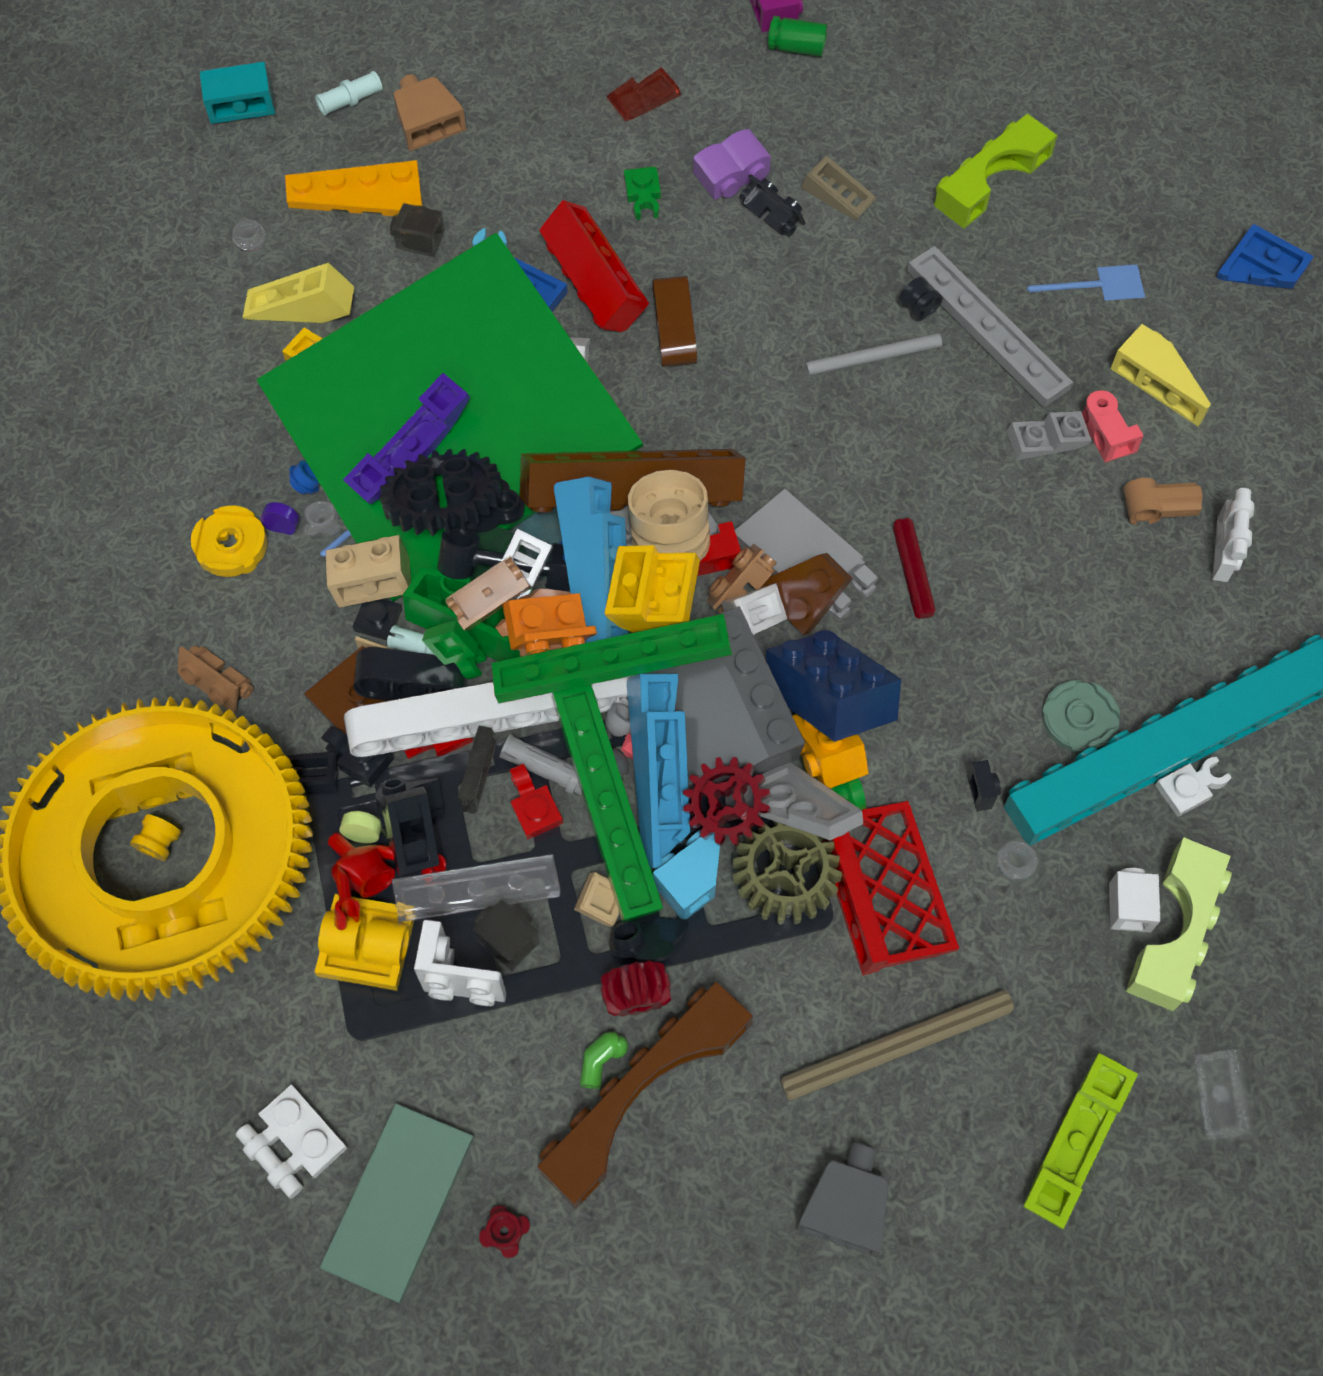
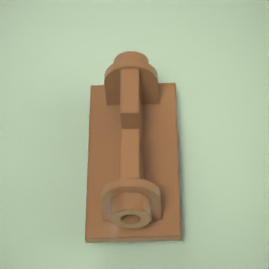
M754 543L750 548L745 547L734 558L732 563L734 567L726 577L720 576L711 585L708 591L710 596L706 601L715 610L721 604L717 611L719 613L724 612L722 601L748 593L743 588L747 582L756 590L760 589L775 572L772 568L777 562L766 553L760 558L764 551Z
M195 645L189 650L181 646L178 654L177 673H179L182 680L189 685L194 684L208 695L214 704L218 706L223 705L235 713L237 699L239 697L246 699L253 692L254 688L250 685V679L244 677L231 666L222 673H219L218 671L224 668L225 662L208 651L204 646L197 647Z

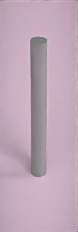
M939 333L904 340L805 362V368L808 376L938 348L942 346V338Z

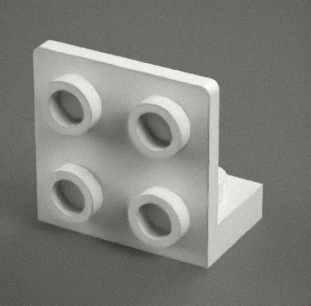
M424 920L414 967L423 990L429 992L428 995L439 1000H453V996L469 997L471 1003L482 1006H493L495 1001L505 1002L506 990L501 973L453 966L454 949L449 948L450 937L445 935L441 922Z

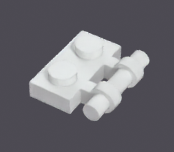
M1237 489L1235 500H1226L1217 516L1212 580L1228 582L1233 572L1240 570L1243 559L1247 558V548L1252 544L1249 519L1254 515V503L1251 501L1250 489Z
M292 1084L259 1113L260 1117L269 1126L267 1129L258 1134L250 1124H246L236 1133V1137L244 1145L243 1152L251 1161L257 1160L269 1174L267 1180L275 1189L281 1188L289 1199L295 1197L303 1189L301 1183L294 1176L303 1166L313 1178H316L347 1149L344 1143ZM278 1139L293 1154L285 1162H282L270 1149V1146Z

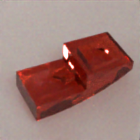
M660 67L639 83L632 77L606 97L624 121L635 119L681 96V92L677 84Z

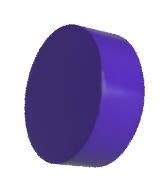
M279 502L266 504L260 516V521L266 529L292 535L295 532L300 520L293 508Z

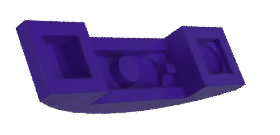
M442 373L418 398L422 406L374 457L367 453L343 481L367 503L372 504L379 500V495L382 494L380 486L386 484V476H395L393 471L395 467L405 469L406 460L417 462L419 461V454L428 458L461 415L470 398L469 394L446 374Z

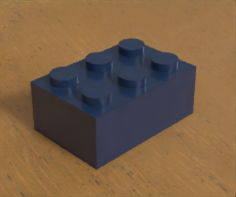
M822 630L814 635L798 640H788L781 645L766 649V662L788 708L835 742L898 720L901 678L863 654L858 648L853 647L838 637L834 632Z

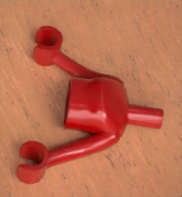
M334 833L329 838L328 845L341 856L331 869V875L336 883L339 900L335 904L334 925L337 929L344 930L346 929V917L353 918L355 922H359L360 905L357 900L352 898L350 889L356 890L363 898L374 896L386 889L395 877V870L387 865L383 859L394 860V855L391 847L386 845H367L354 848L340 833ZM438 854V866L421 870V880L424 884H432L433 872L438 873L441 878L445 877L446 861L443 856Z

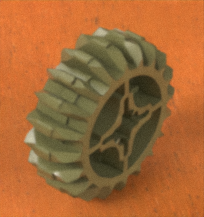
M773 821V828H770L765 823L764 829L758 827V833L752 831L754 835L752 840L745 836L747 843H739L736 852L740 856L733 858L732 867L738 870V872L733 874V883L742 885L738 890L740 899L751 897L748 902V909L750 911L762 906L761 917L764 920H767L771 912L778 914L777 923L780 925L784 923L786 915H791L793 922L797 925L801 922V912H804L807 917L813 919L817 914L816 906L824 910L828 908L830 902L827 897L836 896L838 887L834 883L840 882L842 877L841 871L835 869L838 867L840 856L831 854L834 848V841L822 843L824 839L822 837L782 825V823ZM784 844L794 845L802 848V850L793 851ZM768 849L771 865L764 869V874L757 877L754 871V863L758 856ZM816 863L820 878L816 885L807 891L804 887L805 879L803 874L808 872L810 866ZM780 865H784L787 870L794 868L793 875H790L787 870L780 872ZM774 889H783L787 891L790 896H781L774 894L770 891Z

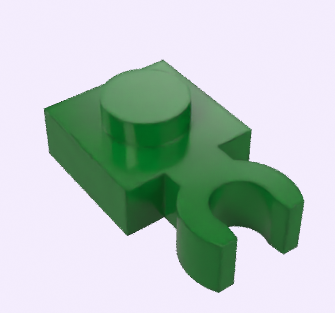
M657 166L624 170L628 202H635L634 217L636 220H641V210L646 208L653 211L654 218H658L659 204L656 199H661V190Z

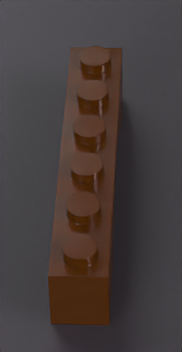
M717 982L709 990L705 987L700 988L687 1003L690 1009L680 1019L674 1016L662 1027L658 1033L661 1039L651 1049L647 1046L643 1047L629 1063L632 1069L621 1080L618 1077H614L599 1094L602 1100L591 1111L586 1107L576 1115L569 1125L572 1131L561 1142L558 1139H554L540 1153L538 1158L542 1162L537 1166L539 1173L575 1210L606 1179L608 1156L615 1132L627 1109L639 1094L659 1076L681 1064L703 1057L724 1055L752 1025L753 1015Z

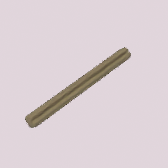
M1002 990L796 1071L781 1079L783 1092L788 1100L796 1099L1010 1014L1014 1009L1013 1001L1008 992Z

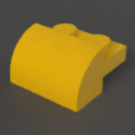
M654 545L618 546L604 613L605 616L618 627L633 633L689 621L700 564L697 554L659 553Z

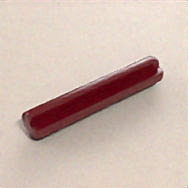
M908 517L897 519L894 521L893 532L914 615L917 619L931 618L934 616L936 608L913 520Z

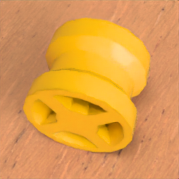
M146 814L141 822L143 828L140 834L133 836L130 845L141 853L165 862L170 854L168 850L170 844L178 840L181 831L159 817Z

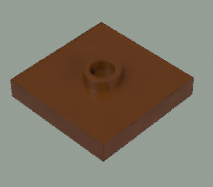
M363 645L304 693L306 699L335 728L339 729L346 736L344 714L347 711L360 706L387 702L385 700L365 698L354 691L356 655L358 651L365 648Z

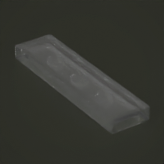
M553 854L392 879L398 922L559 897L561 891Z

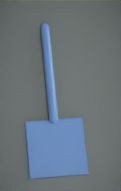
M1137 264L1097 267L1099 281L1030 285L1027 287L1029 292L1102 287L1105 301L1145 298Z

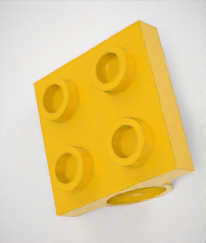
M335 894L331 911L325 913L319 931V956L314 971L316 976L398 991L416 916L415 908L352 897L360 905L359 922H355L351 917H346V929L339 930L334 925L335 904L339 900L338 894Z

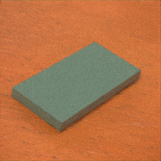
M395 1104L320 1269L401 1304L474 1137Z

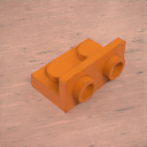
M580 593L508 600L503 603L511 650L526 649V654H536L550 650L549 646L561 644L562 648L583 644L585 640L597 634L596 626L586 627Z

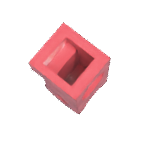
M1100 390L1088 396L1086 406L1082 412L1088 432L1104 462H1108L1136 453L1143 439V433L1137 424L1128 427L1119 410H1117L1118 401L1116 397L1108 391Z

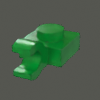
M457 619L425 629L422 641L444 665L454 662L462 675L468 680L482 675L481 670L476 664L485 662L486 656L478 648L479 644L466 630H463Z

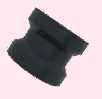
M924 277L912 280L899 296V302L905 308L912 310V316L917 321H922L927 316L936 312L943 301V296L937 290H931L929 288L930 283Z

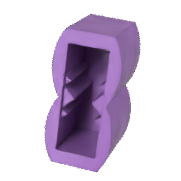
M745 129L729 136L722 143L711 145L693 157V173L714 200L722 196L729 198L735 195L741 186L752 182L749 178L750 174L760 181L765 178L770 172L771 156L750 129Z

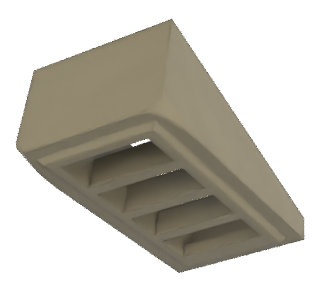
M827 155L807 174L801 185L803 190L855 221L877 199V197ZM826 177L829 180L825 182L822 178ZM835 183L840 186L837 190L832 188ZM848 190L851 194L845 199L842 194ZM858 196L863 200L855 207L851 203Z

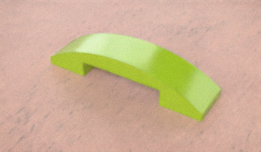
M1101 1053L1097 1054L1059 1126L1031 1185L1023 1208L1060 1229H1064L1083 1190L1081 1187L1115 1116L1121 1111L1138 1076L1136 1072Z

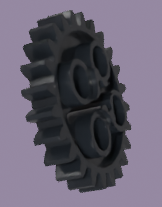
M448 449L444 455H439L434 450L431 457L428 458L419 454V461L412 462L406 460L405 469L395 467L393 469L395 476H386V484L380 486L382 494L379 497L385 518L387 520L391 519L393 527L401 525L403 532H407L414 527L416 535H420L425 529L430 531L431 536H434L438 529H444L446 534H450L454 526L465 530V522L470 521L478 524L480 523L478 515H491L489 507H498L497 498L503 496L501 476L497 470L496 463L491 464L489 457L480 459L479 452L467 456L466 449L461 450L458 454H453L452 449ZM437 475H442L443 487L447 501V507L445 508L440 506V497L436 483Z

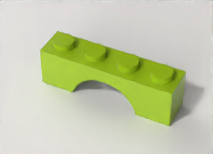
M1028 113L1017 122H1011L998 138L989 140L973 158H967L955 173L941 179L935 190L937 195L934 206L963 229L966 228L987 209L991 189L986 179L992 174L1004 170H1017L1031 174L1052 156L1057 135Z

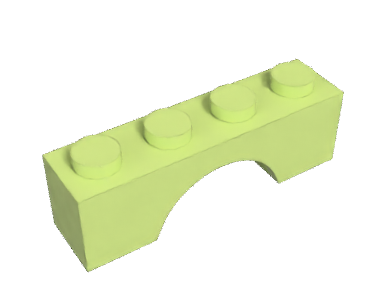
M1184 837L1176 846L1162 884L1175 896L1181 907L1183 915L1181 934L1178 939L1167 944L1146 945L1137 957L1126 992L1171 1011H1174L1182 1002L1188 1003L1196 987V980L1191 978L1195 965L1200 966L1208 950V943L1203 942L1206 930L1213 929L1220 913V907L1215 906L1218 893L1224 894L1231 879L1232 872L1226 870L1230 859L1229 855Z

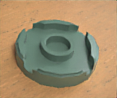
M1070 680L1059 684L1048 694L1042 709L1043 726L1049 737L1060 747L1075 753H1082L1091 747H1096L1099 750L1107 746L1109 740L1116 735L1119 728L1120 709L1113 695L1101 685L1093 682L1088 684L1081 682V680Z

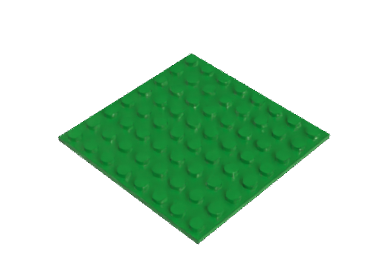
M497 232L256 379L356 544L399 535L409 556L411 582L421 567L438 570V555L444 529H438L434 536H431L430 531L427 529L420 535H416L414 527L407 532H403L401 525L393 527L391 519L387 520L385 518L380 499L372 504L367 503L343 479L367 453L374 457L422 406L418 398L442 373L446 374L468 393L470 398L451 430L435 450L439 455H444L448 449H452L453 454H458L461 450L466 449L467 456L479 452L480 459L489 457L491 464L496 463L501 479L505 480L509 484L510 489L519 496L521 453L636 451L644 446ZM437 475L436 483L440 497V506L445 508L447 507V501L443 487L442 475ZM524 503L525 511L518 521L511 524H499L490 531L476 532L480 539L479 548L537 512L528 508ZM403 595L389 598L392 602H395L399 598L403 597Z

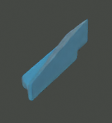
M592 477L558 482L554 485L571 594L580 593L586 627L596 626L597 634L585 640V643L621 636L629 632L618 627L604 614L618 546H626L625 518L610 514L611 483Z
M639 674L627 680L640 838L650 869L659 868L663 864L661 859L668 855L676 844L681 843L690 833V814H686L683 811V807L689 804V799L683 795V791L688 790L685 711H675L678 674Z

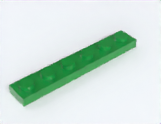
M720 614L493 662L491 664L494 695L498 704L732 655L725 616Z
M592 685L553 692V704L622 923L659 912L663 909Z

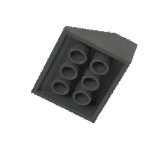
M740 606L720 613L725 616L732 655L643 673L678 674L675 711H685L688 789L694 790L695 785L689 779L690 775L701 778L704 773L700 765L705 763L710 769L716 768L715 761L717 757L722 759L725 766H729L731 759L737 757L740 769H743L746 764L751 763L754 766L753 777L797 760L805 745L802 735ZM722 776L712 782L715 784L727 782L731 776Z

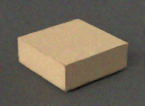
M596 872L589 873L574 910L603 925L612 927L617 920L619 910L610 881Z

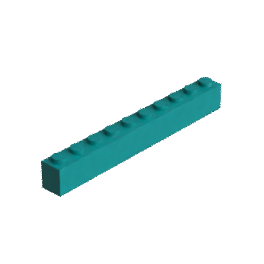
M1320 634L1314 635L1303 642L1299 650L1290 653L1289 650L1282 651L1268 662L1269 665L1261 669L1257 666H1252L1242 672L1237 677V681L1229 685L1225 682H1220L1210 688L1205 693V697L1197 701L1193 698L1186 699L1173 709V713L1162 717L1161 714L1154 715L1141 725V729L1131 734L1128 730L1122 731L1109 740V745L1099 750L1096 747L1088 748L1075 758V762L1065 767L1062 763L1054 765L1042 774L1043 778L1033 783H1030L1029 780L1020 782L1009 790L1010 795L1003 808L1029 847L1157 782L1178 769L1192 764L1322 698L1323 638Z

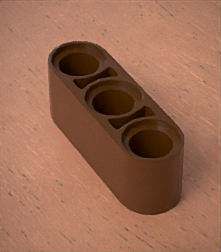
M688 277L653 279V297H655V315L659 331L660 353H662L661 366L697 364L696 338Z

